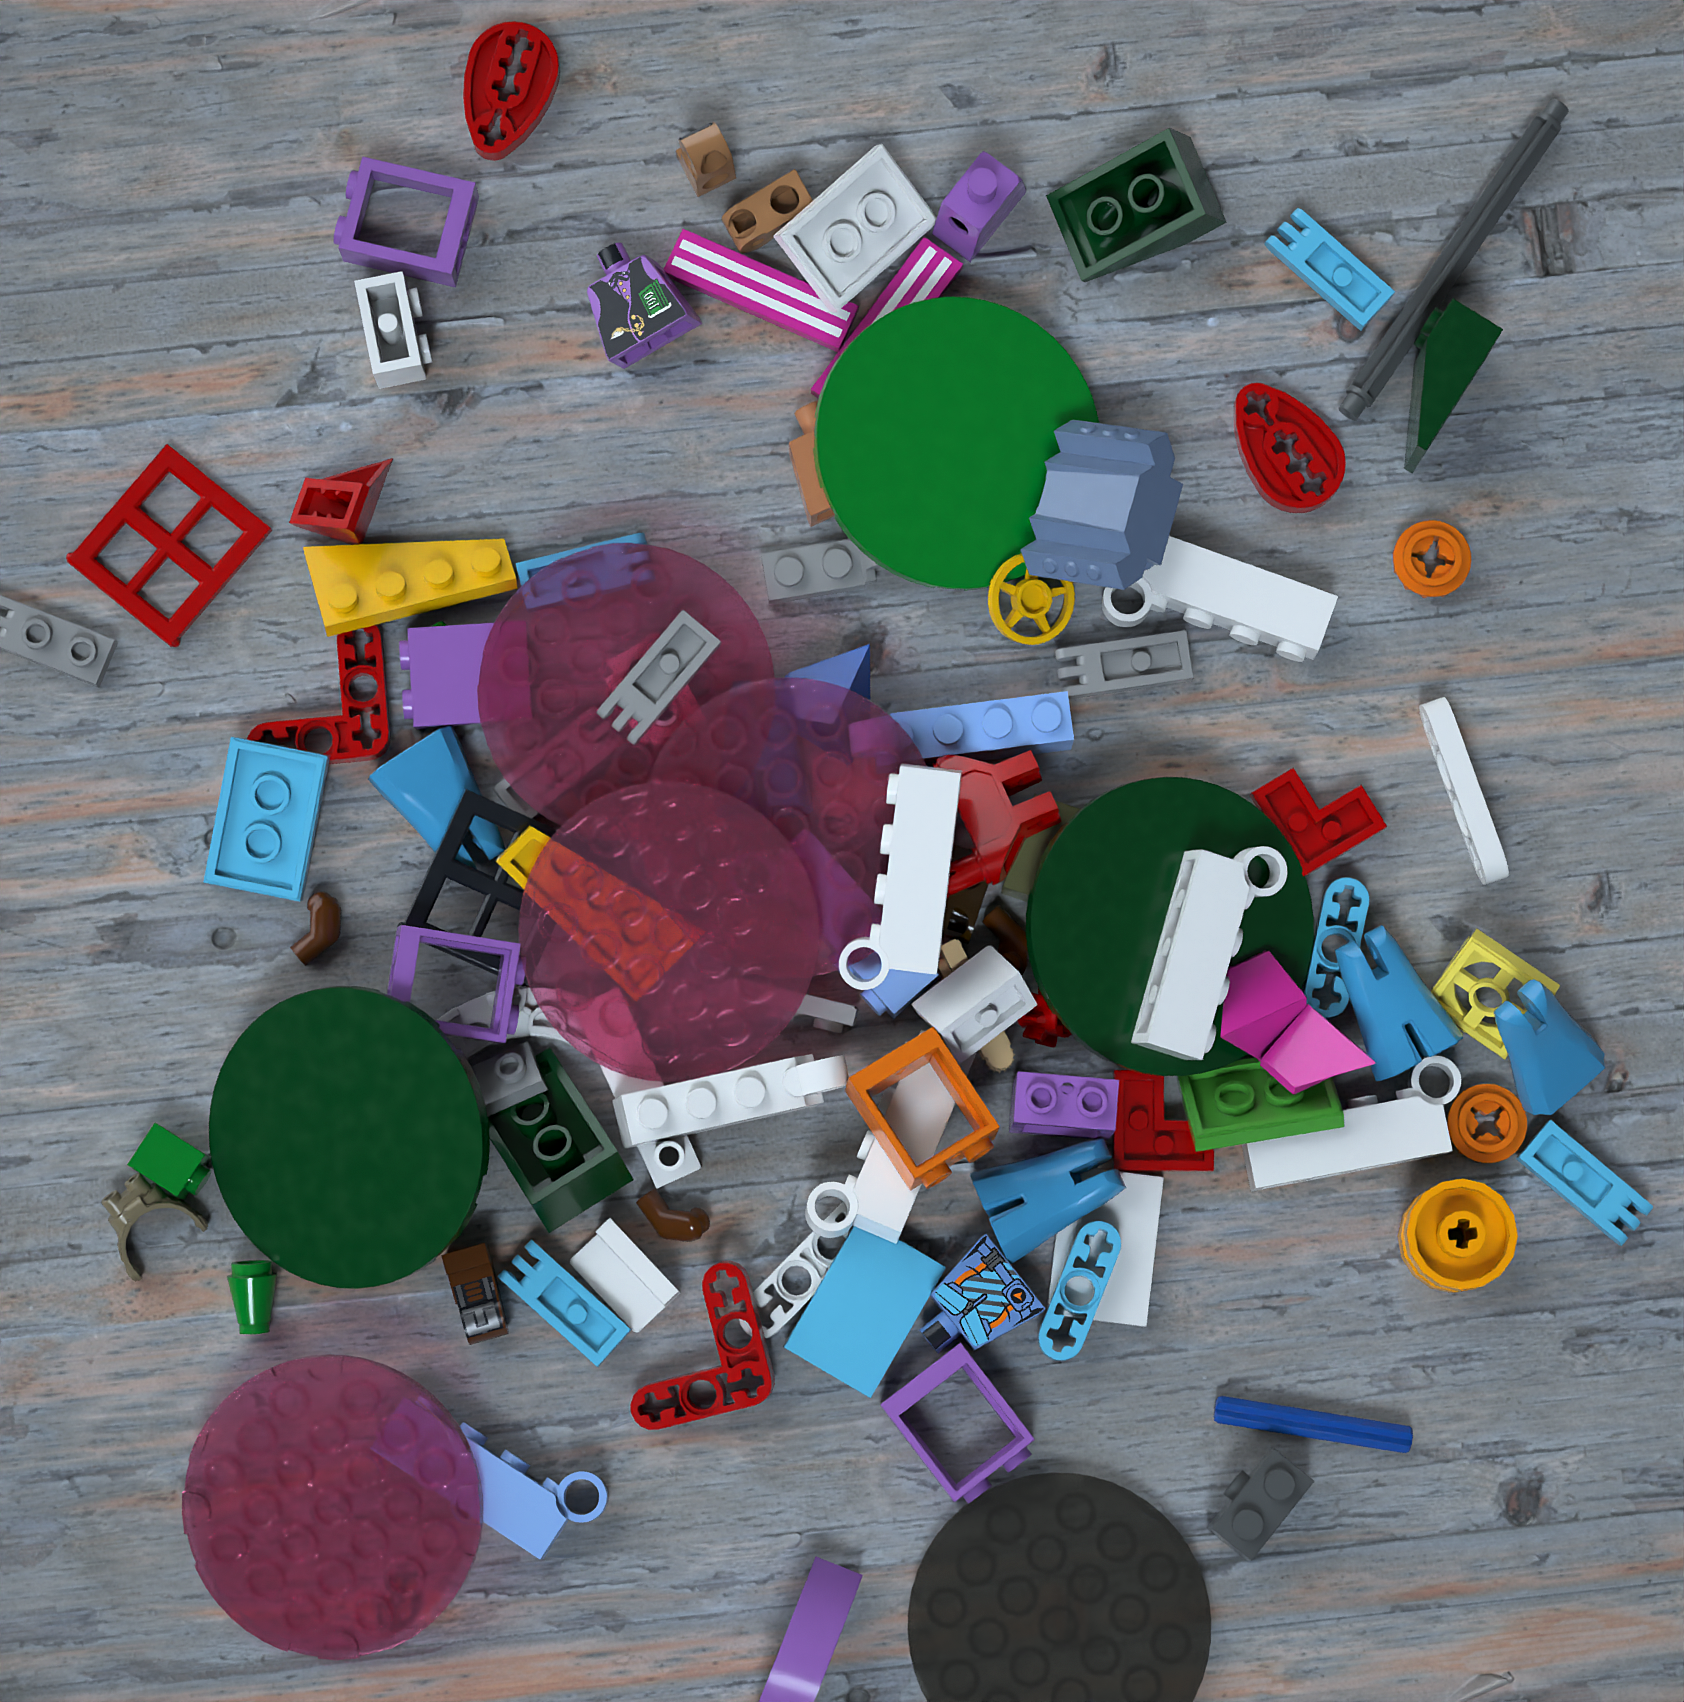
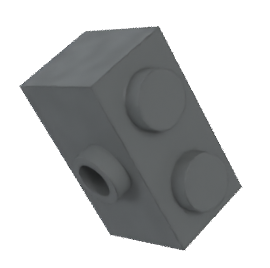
M1269 1449L1249 1475L1242 1470L1223 1493L1229 1500L1208 1525L1207 1529L1242 1558L1252 1561L1314 1483V1480L1276 1449Z

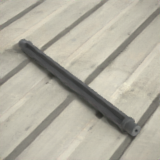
M1551 99L1543 112H1538L1346 390L1348 395L1339 407V411L1344 416L1357 421L1366 407H1371L1419 337L1420 331L1436 307L1439 308L1562 128L1560 124L1569 112V109L1562 102Z

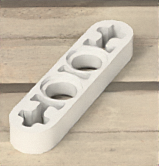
M1445 697L1421 704L1419 706L1421 721L1475 871L1483 885L1507 878L1509 876L1507 861L1451 706Z
M844 1202L824 1222L838 1223L835 1219L842 1213L846 1218L848 1211ZM814 1231L753 1292L756 1305L760 1308L766 1306L773 1299L772 1296L764 1293L770 1285H774L781 1298L794 1305L787 1313L783 1311L781 1305L771 1313L770 1317L774 1322L773 1326L769 1329L762 1326L765 1339L778 1333L813 1297L833 1260L826 1259L819 1253L817 1242L820 1235ZM847 1231L845 1234H843V1237L845 1239L847 1238L850 1231ZM795 1266L803 1267L811 1276V1286L808 1291L797 1296L786 1292L782 1285V1277L785 1271ZM745 1301L740 1307V1310H747ZM739 1319L745 1333L752 1337L750 1325L746 1321Z

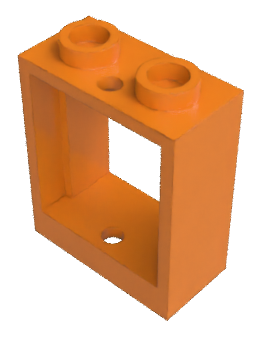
M931 1027L848 1078L845 1092L910 1191L922 1183L926 1189L939 1184L952 1173L949 1167L963 1158H966L969 1163L974 1162L994 1148L991 1141L995 1139L1000 1126L934 1027ZM930 1063L974 1132L916 1166L872 1097Z

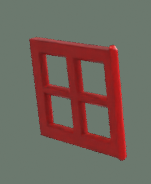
M166 444L73 553L66 555L67 563L170 647H178L180 645L179 639L267 538L272 529L171 446ZM169 473L201 497L171 534L140 509L141 505ZM211 507L243 531V534L214 568L182 543ZM125 524L129 525L157 548L127 585L95 560ZM168 558L200 583L170 619L138 595L139 591Z

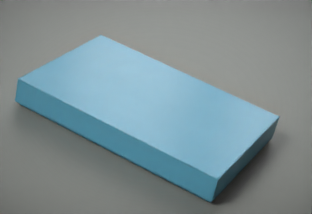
M231 737L203 882L299 902L303 901L330 756Z
M853 1226L783 1347L871 1398L946 1267L901 1240H898L897 1244Z

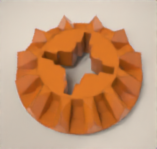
M1436 520L1418 522L1407 528L1397 540L1392 553L1394 573L1399 577L1406 590H1411L1422 598L1445 597L1455 591L1465 581L1471 567V551L1464 536L1453 526ZM1433 541H1435L1437 558L1444 560V563L1448 564L1436 566L1433 573L1427 578L1425 563L1419 561L1416 557L1417 555H1425L1429 548H1431Z
M1479 1084L1464 1090L1456 1097L1447 1114L1450 1139L1457 1148L1458 1153L1476 1163H1498L1509 1158L1520 1148L1526 1136L1527 1117L1521 1102L1511 1091L1495 1084ZM1500 1108L1502 1111L1497 1115L1498 1119L1495 1121L1494 1126L1498 1130L1497 1133L1503 1139L1501 1140L1497 1135L1493 1136L1489 1132L1473 1139L1471 1136L1475 1133L1479 1123L1474 1118L1475 1114L1470 1109L1475 1113L1479 1112L1481 1115L1486 1116Z

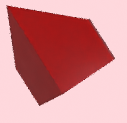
M393 458L323 479L305 478L289 523L351 545L363 544Z

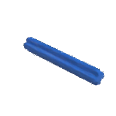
M1226 1396L1217 1397L1214 1407V1421L1220 1424L1400 1453L1409 1452L1412 1445L1413 1430L1410 1426Z

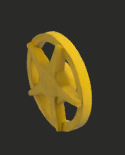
M1021 553L1005 561L996 571L993 579H991L988 591L989 613L996 628L1008 639L1027 645L1042 644L1056 637L1069 622L1075 602L1074 586L1071 581L1061 580L1062 586L1049 588L1045 582L1038 580V576L1029 575L1027 569L1025 578L1015 586L1003 582L1007 574L1014 567L1025 562ZM1000 590L1011 596L1012 610L1005 621L999 609ZM1064 593L1061 614L1050 628L1045 614L1051 607L1052 598ZM1022 617L1031 618L1035 621L1042 634L1025 637L1015 633L1011 628Z

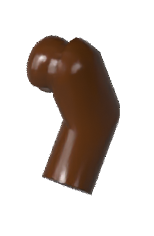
M316 892L309 898L307 909L310 911V931L290 947L304 966H307L338 940L341 933L342 909L338 900L327 892Z
M998 905L982 922L999 939L998 953L1023 975L1029 962L1026 931Z
M656 1188L636 1202L658 1235L666 1240L692 1242L700 1239L702 1233H705L710 1227L709 1216L704 1210L697 1207L691 1209L690 1212L671 1210Z

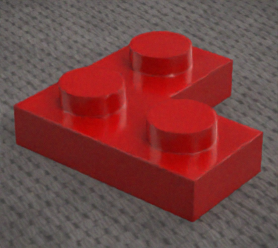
M1294 768L1250 794L1256 807L1277 826L1291 845L1302 867V875L1305 877L1387 828L1386 823L1362 785L1319 809Z
M1114 1070L1113 1079L1119 1080L1116 1129L1113 1133V1169L1138 1172H1213L1214 1149L1195 1151L1188 1121L1164 1120V1076L1142 1074L1133 1070Z

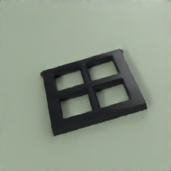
M464 789L404 922H400L398 926L406 925L448 932L427 923L446 878L485 895L469 930V936L482 937L498 901L535 917L536 921L520 954L527 956L523 984L520 986L532 987L534 985L532 977L557 922L525 890L507 883L509 874L500 865L493 877L455 860L475 815L514 832L508 847L529 826L534 827L585 859L592 845L468 789ZM426 944L498 976L500 955Z

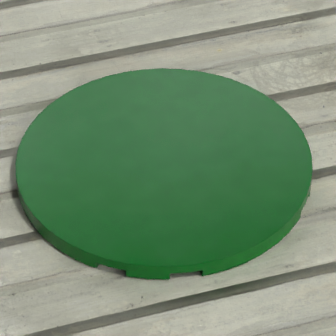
M969 297L931 298L913 302L879 318L863 330L841 353L827 375L818 399L814 417L816 421L813 455L820 488L824 490L828 503L835 514L836 522L847 537L872 561L896 576L930 588L937 587L964 591L985 589L990 587L991 579H993L996 571L1005 561L1021 554L1020 549L1036 540L1029 517L1034 515L1037 507H1039L1047 474L1045 461L1060 453L1054 430L1071 420L1099 423L1094 400L1078 366L1058 341L1040 325L1008 307L986 300ZM1025 562L1014 567L1007 574L1003 582L1006 583L1025 575L1027 569Z

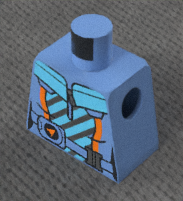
M985 1234L931 1293V1299L942 1312L919 1330L937 1353L942 1351L960 1335L969 1347L975 1351L1037 1317L1045 1310V1307L987 1234Z

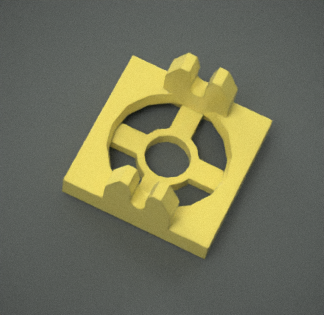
M1476 929L1471 937H1467L1460 950L1453 956L1443 974L1431 989V992L1449 1013L1459 1029L1503 1059H1506L1508 1053L1497 1025L1482 1021L1484 1016L1495 1017L1494 1010L1498 1007L1491 1008L1483 1005L1476 996V990L1481 987L1495 989L1500 994L1503 1004L1506 1000L1511 1002L1506 987L1513 978L1522 982L1523 985L1529 980L1535 979L1554 995L1560 985L1482 931ZM1479 962L1494 963L1501 969L1494 978L1478 979L1463 968ZM1455 984L1469 993V1002L1472 1006L1469 1011L1462 1006L1456 994ZM1511 1002L1522 1012V1014H1524L1527 1011L1525 1007L1524 1009H1522L1513 1002Z

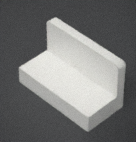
M992 946L982 949L912 1004L917 1014L931 1027L935 1028L959 1065L1038 1005L1019 971Z
M609 1218L595 1231L597 1235L571 1258L570 1264L632 1331L639 1333L680 1292L614 1221Z

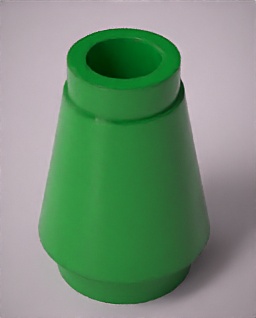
M247 1260L231 1263L232 1274L227 1276L239 1324V1333L262 1334L270 1332L269 1322H271L277 1273L272 1272V1261Z

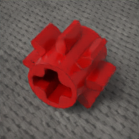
M1038 987V994L1031 992L1038 1005L1017 1021L1025 1029L1022 1035L1024 1038L1035 1040L1036 1044L1055 1048L1057 1037L1068 1038L1072 1033L1063 1025L1057 1015L1051 1012Z

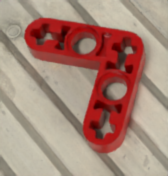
M373 625L361 628L367 637H373V642L366 643L364 650L367 663L376 660V667L358 665L348 669V663L358 664L357 652L354 646L347 644V640L355 638V630L337 635L343 715L265 722L254 727L247 739L265 743V735L273 734L277 742H291L289 731L297 730L295 739L297 749L308 751L305 746V739L308 733L320 728L329 731L333 738L330 749L323 753L330 756L329 764L371 761L384 755L390 746L391 731L384 646L378 627ZM370 676L375 679L378 685L375 696L365 702L353 699L350 693L352 682L358 677ZM380 708V715L370 714V724L375 733H381V738L373 740L372 748L365 749L361 741H354L355 735L363 733L362 717L360 714L352 717L351 711L367 713Z
M721 1261L711 1266L704 1274L702 1280V1291L721 1365L652 1382L640 1388L633 1395L630 1406L634 1421L641 1427L648 1430H659L755 1406L766 1400L772 1393L775 1385L773 1367L750 1278L746 1269L739 1263ZM720 1270H726V1274L730 1278L737 1277L739 1285L732 1289L734 1305L744 1300L747 1310H733L722 1317L720 1316L718 1307L728 1306L725 1292L722 1290L715 1291L713 1287V1282L720 1279ZM733 1319L746 1321L752 1329L751 1341L744 1347L731 1345L725 1337L726 1325ZM751 1368L754 1376L762 1375L764 1383L757 1388V1395L751 1396L748 1388H742L730 1393L735 1402H726V1386L719 1374H728L727 1384L739 1381L745 1377V1369ZM705 1380L714 1386L716 1400L711 1407L700 1408L692 1403L689 1397V1390L695 1381ZM679 1385V1402L686 1414H678L679 1405L670 1406L660 1412L661 1419L655 1420L652 1412L644 1413L642 1404L649 1400V1393H654L657 1400L672 1398L676 1394L671 1386Z

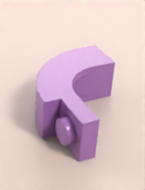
M815 1557L759 1702L815 1701L863 1575Z

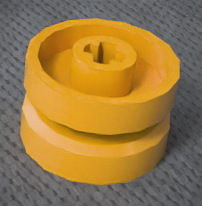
M1462 1178L1441 1182L1415 1197L1402 1215L1397 1237L1401 1258L1415 1278L1431 1289L1456 1293L1482 1287L1499 1277L1514 1257L1518 1234L1514 1214L1504 1198L1484 1183ZM1454 1228L1459 1229L1464 1236L1462 1244L1456 1247L1457 1240H1449L1448 1231Z

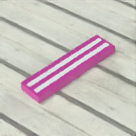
M682 229L663 269L669 278L835 352H839L859 311L858 305L848 302L838 312L831 313L808 283L685 229Z
M923 237L813 385L811 394L819 399L822 387L834 363L845 348L863 330L895 309L913 302L942 297L963 269V263Z

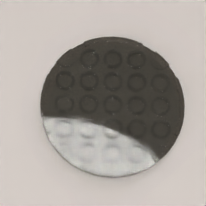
M1052 1472L1028 1475L999 1484L983 1492L969 1504H965L945 1523L932 1540L917 1569L910 1593L907 1634L913 1669L927 1702H1193L1202 1683L1208 1663L1211 1644V1613L1205 1581L1198 1563L1183 1537L1160 1511L1132 1491L1113 1482L1076 1473Z

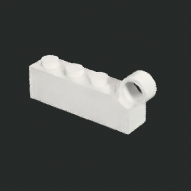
M1169 536L1162 564L1154 565L1150 569L1145 570L1143 577L1129 586L1140 593L1143 607L1133 614L1120 613L1111 602V594L1116 589L1106 587L1102 597V610L1111 623L1120 627H1133L1140 624L1147 617L1149 610L1165 612V609L1169 608L1183 613V619L1192 625L1210 629L1212 624L1231 630L1230 637L1249 645H1257L1258 641H1262L1277 647L1276 653L1293 661L1303 662L1305 657L1314 660L1338 596Z
M902 763L899 774L889 775L886 804L895 805L893 825L884 824L880 854L889 855L887 875L878 874L874 899V904L883 905L881 925L872 924L870 937H860L852 940L846 945L840 955V974L851 987L860 990L875 988L885 980L889 969L937 975L962 777L961 770ZM860 947H868L876 951L882 962L879 974L871 979H860L853 975L848 966V957L853 950Z
M1266 846L1247 848L1239 852L1234 859L1203 849L1184 852L1131 1043L1184 1060H1203L1204 1053L1209 1052L1215 1040L1216 1026L1213 1024L1217 1006L1223 1003L1229 990L1230 980L1226 974L1230 959L1237 954L1242 943L1243 930L1239 927L1244 909L1249 908L1254 897L1273 895L1286 882L1287 865L1283 856L1277 850ZM1255 856L1263 858L1270 870L1269 879L1262 888L1253 885L1248 877V865Z
M976 1053L959 1065L966 1076H968ZM930 1063L900 1080L896 1089L891 1086L885 1089L878 1108L915 1165L918 1166L934 1156L956 1103ZM868 1130L857 1155V1158L865 1161L859 1177L857 1178L849 1174L845 1184L825 1182L817 1186L811 1192L805 1209L806 1221L809 1227L822 1237H839L849 1231L853 1225L897 1244L921 1185L911 1191L909 1190L871 1130ZM827 1196L837 1197L846 1205L848 1216L839 1223L831 1224L824 1222L815 1211L816 1202Z
M813 1054L629 1093L621 1095L612 1101L623 1149H628L815 1107L824 1103L823 1092L846 1087L849 1074L844 1055L814 1061Z
M1442 1056L1426 1057L1411 1069L1407 1081L1408 1089L1396 1091L1397 1100L1378 1103L1376 1095L1348 1100V1109L1343 1110L1344 1127L1242 1144L1251 1192L1432 1158L1452 1152L1443 1106L1452 1101L1460 1090L1461 1075L1459 1069L1448 1058ZM1436 1066L1446 1072L1450 1085L1444 1097L1433 1098L1422 1091L1419 1085V1076L1423 1068Z

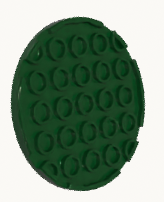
M1185 777L1143 779L1120 785L1090 800L1065 825L1060 827L1049 842L1040 859L1041 864L1037 871L1033 888L1030 889L1026 910L1028 956L1033 975L1049 1009L1053 1014L1057 1015L1063 1025L1074 1035V1039L1090 1052L1105 1061H1110L1123 1068L1137 1073L1156 1076L1202 1074L1222 1068L1248 1054L1220 1037L1223 1003L1217 1006L1213 1024L1216 1026L1214 1043L1209 1052L1204 1053L1203 1060H1184L1131 1043L1185 851L1203 849L1234 859L1244 849L1266 846L1277 850L1283 856L1287 865L1286 882L1273 895L1254 897L1249 908L1244 909L1239 927L1243 930L1242 943L1237 954L1231 957L1229 967L1263 951H1270L1300 990L1302 989L1311 961L1314 940V917L1307 880L1302 875V867L1289 842L1277 826L1256 806L1228 789L1202 780ZM1255 856L1250 861L1247 870L1249 880L1256 887L1262 888L1269 879V866L1259 856Z
M360 986L326 987L294 995L274 1005L253 1021L237 1039L220 1069L210 1105L209 1147L214 1174L224 1202L243 1233L264 1255L286 1271L305 1280L336 1288L360 1289L388 1284L410 1276L433 1263L454 1240L459 1238L478 1205L476 1200L481 1189L483 1176L487 1175L490 1153L489 1123L482 1091L474 1071L461 1049H456L450 1039L441 1031L438 1022L408 1001L403 1002L393 996L381 993L377 989Z

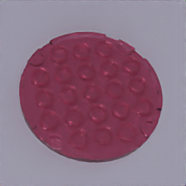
M611 543L593 546L590 549L576 552L554 561L526 581L510 598L496 619L484 646L479 684L477 685L478 710L481 727L483 728L486 742L495 764L515 792L533 809L562 827L586 836L614 841H642L674 834L701 822L725 805L741 789L759 762L770 736L775 712L776 682L772 656L759 622L747 603L725 579L705 564L672 549L633 543ZM684 610L719 639L722 644L636 745H633L627 740L630 731L638 724L635 719L632 718L621 732H618L611 725L623 711L622 708L617 705L613 713L606 719H602L596 712L678 614Z
M799 677L770 678L744 684L714 697L684 720L669 737L659 752V756L644 789L640 813L641 850L651 886L660 904L666 909L683 933L698 947L713 957H717L747 972L769 977L798 978L827 974L839 970V958L846 945L856 938L870 937L872 924L881 925L883 905L874 904L877 876L878 874L887 875L889 855L880 854L884 824L893 825L895 805L886 804L889 775L899 774L902 763L927 766L921 752L908 733L885 710L868 698L830 682ZM860 947L853 950L848 957V966L868 957L874 950L868 947Z
M651 781L631 785L594 800L576 812L556 831L539 854L527 880L520 907L519 943L521 944L520 954L523 969L536 1002L548 1021L567 1042L592 1061L612 1071L648 1081L679 1082L711 1076L732 1069L758 1054L782 1032L799 1009L811 984L819 954L820 928L816 894L810 876L790 840L775 823L748 802L726 791L693 782Z
M323 1354L292 1359L270 1367L247 1380L218 1405L204 1424L190 1453L185 1488L182 1492V1519L184 1534L188 1536L190 1548L196 1561L194 1564L196 1571L214 1600L231 1619L250 1634L286 1652L290 1650L304 1655L315 1656L318 1659L345 1660L356 1659L364 1655L392 1649L413 1638L428 1627L449 1606L468 1578L476 1559L483 1527L484 1501L481 1479L471 1447L458 1423L431 1392L409 1376L385 1364L349 1355Z

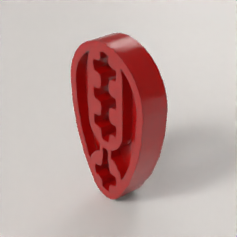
M515 21L496 24L485 30L476 39L469 52L463 89L465 119L476 152L487 160H501L526 141L550 107L559 84L560 66L556 49L545 33L530 24ZM521 37L527 38L528 46L532 51L524 50L520 57L521 67L525 73L517 72L513 80L515 92L519 94L518 96L510 95L507 101H501L499 92L495 89L496 87L504 88L507 83L506 70L502 66H511L514 60L513 48L509 44H518ZM501 115L500 131L505 139H497L493 146H488L482 132L490 133L493 126H495L497 117Z
M1251 383L1244 386L1237 394L1233 406L1234 434L1241 460L1258 493L1271 506L1288 513H1307L1324 506L1337 492L1345 474V453L1339 439L1318 415L1286 392L1263 383ZM1248 397H1252L1256 402L1262 399L1267 402L1263 412L1271 426L1258 413L1254 412L1248 415L1245 412L1249 403ZM1279 435L1284 441L1290 438L1295 441L1291 450L1292 454L1297 460H1301L1304 457L1309 460L1305 469L1306 474L1312 480L1318 477L1323 480L1319 489L1321 495L1317 496L1313 491L1305 494L1301 490L1305 479L1299 471L1292 474L1287 471L1291 462L1288 454L1284 451L1276 454L1273 451L1277 442L1276 436Z

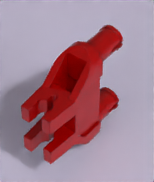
M1031 750L995 765L958 755H944L937 758L936 763L932 764L936 768L962 771L958 812L975 846L971 848V854L951 862L947 898L982 881H985L987 885L990 883L996 885L1002 882L1010 872L1025 839L1062 822L1058 813V806L1051 791L1014 806L1010 802V796L1043 781L1039 772V766Z

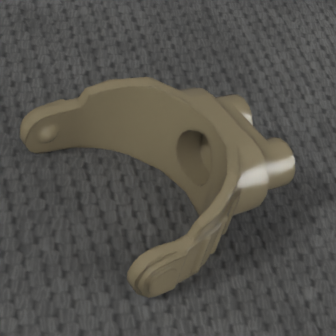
M136 1173L125 1182L124 1186L127 1189L120 1194L117 1190L112 1191L101 1201L102 1205L110 1213L108 1221L117 1234V1247L121 1261L125 1264L127 1274L135 1282L140 1281L143 1277L140 1274V1270L128 1258L125 1246L131 1226L141 1215L153 1209L173 1208L189 1215L194 1220L195 1226L203 1232L208 1229L206 1219L198 1211H195L189 1203L164 1193L156 1183L149 1184L141 1173Z

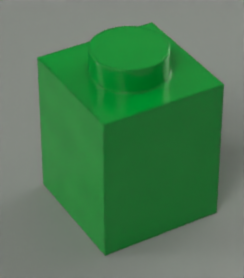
M157 1123L153 1124L127 1164L183 1200L187 1198L189 1193L196 1196L204 1187L212 1170L207 1168L211 1157Z

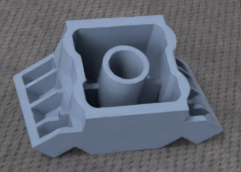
M1071 420L1054 430L1060 453L1045 461L1047 474L1039 507H1037L1036 513L1029 517L1036 540L1020 550L1029 575L1125 590L1140 580L1145 570L1150 569L1154 565L1162 564L1183 483L1170 477L1175 456L1168 433Z

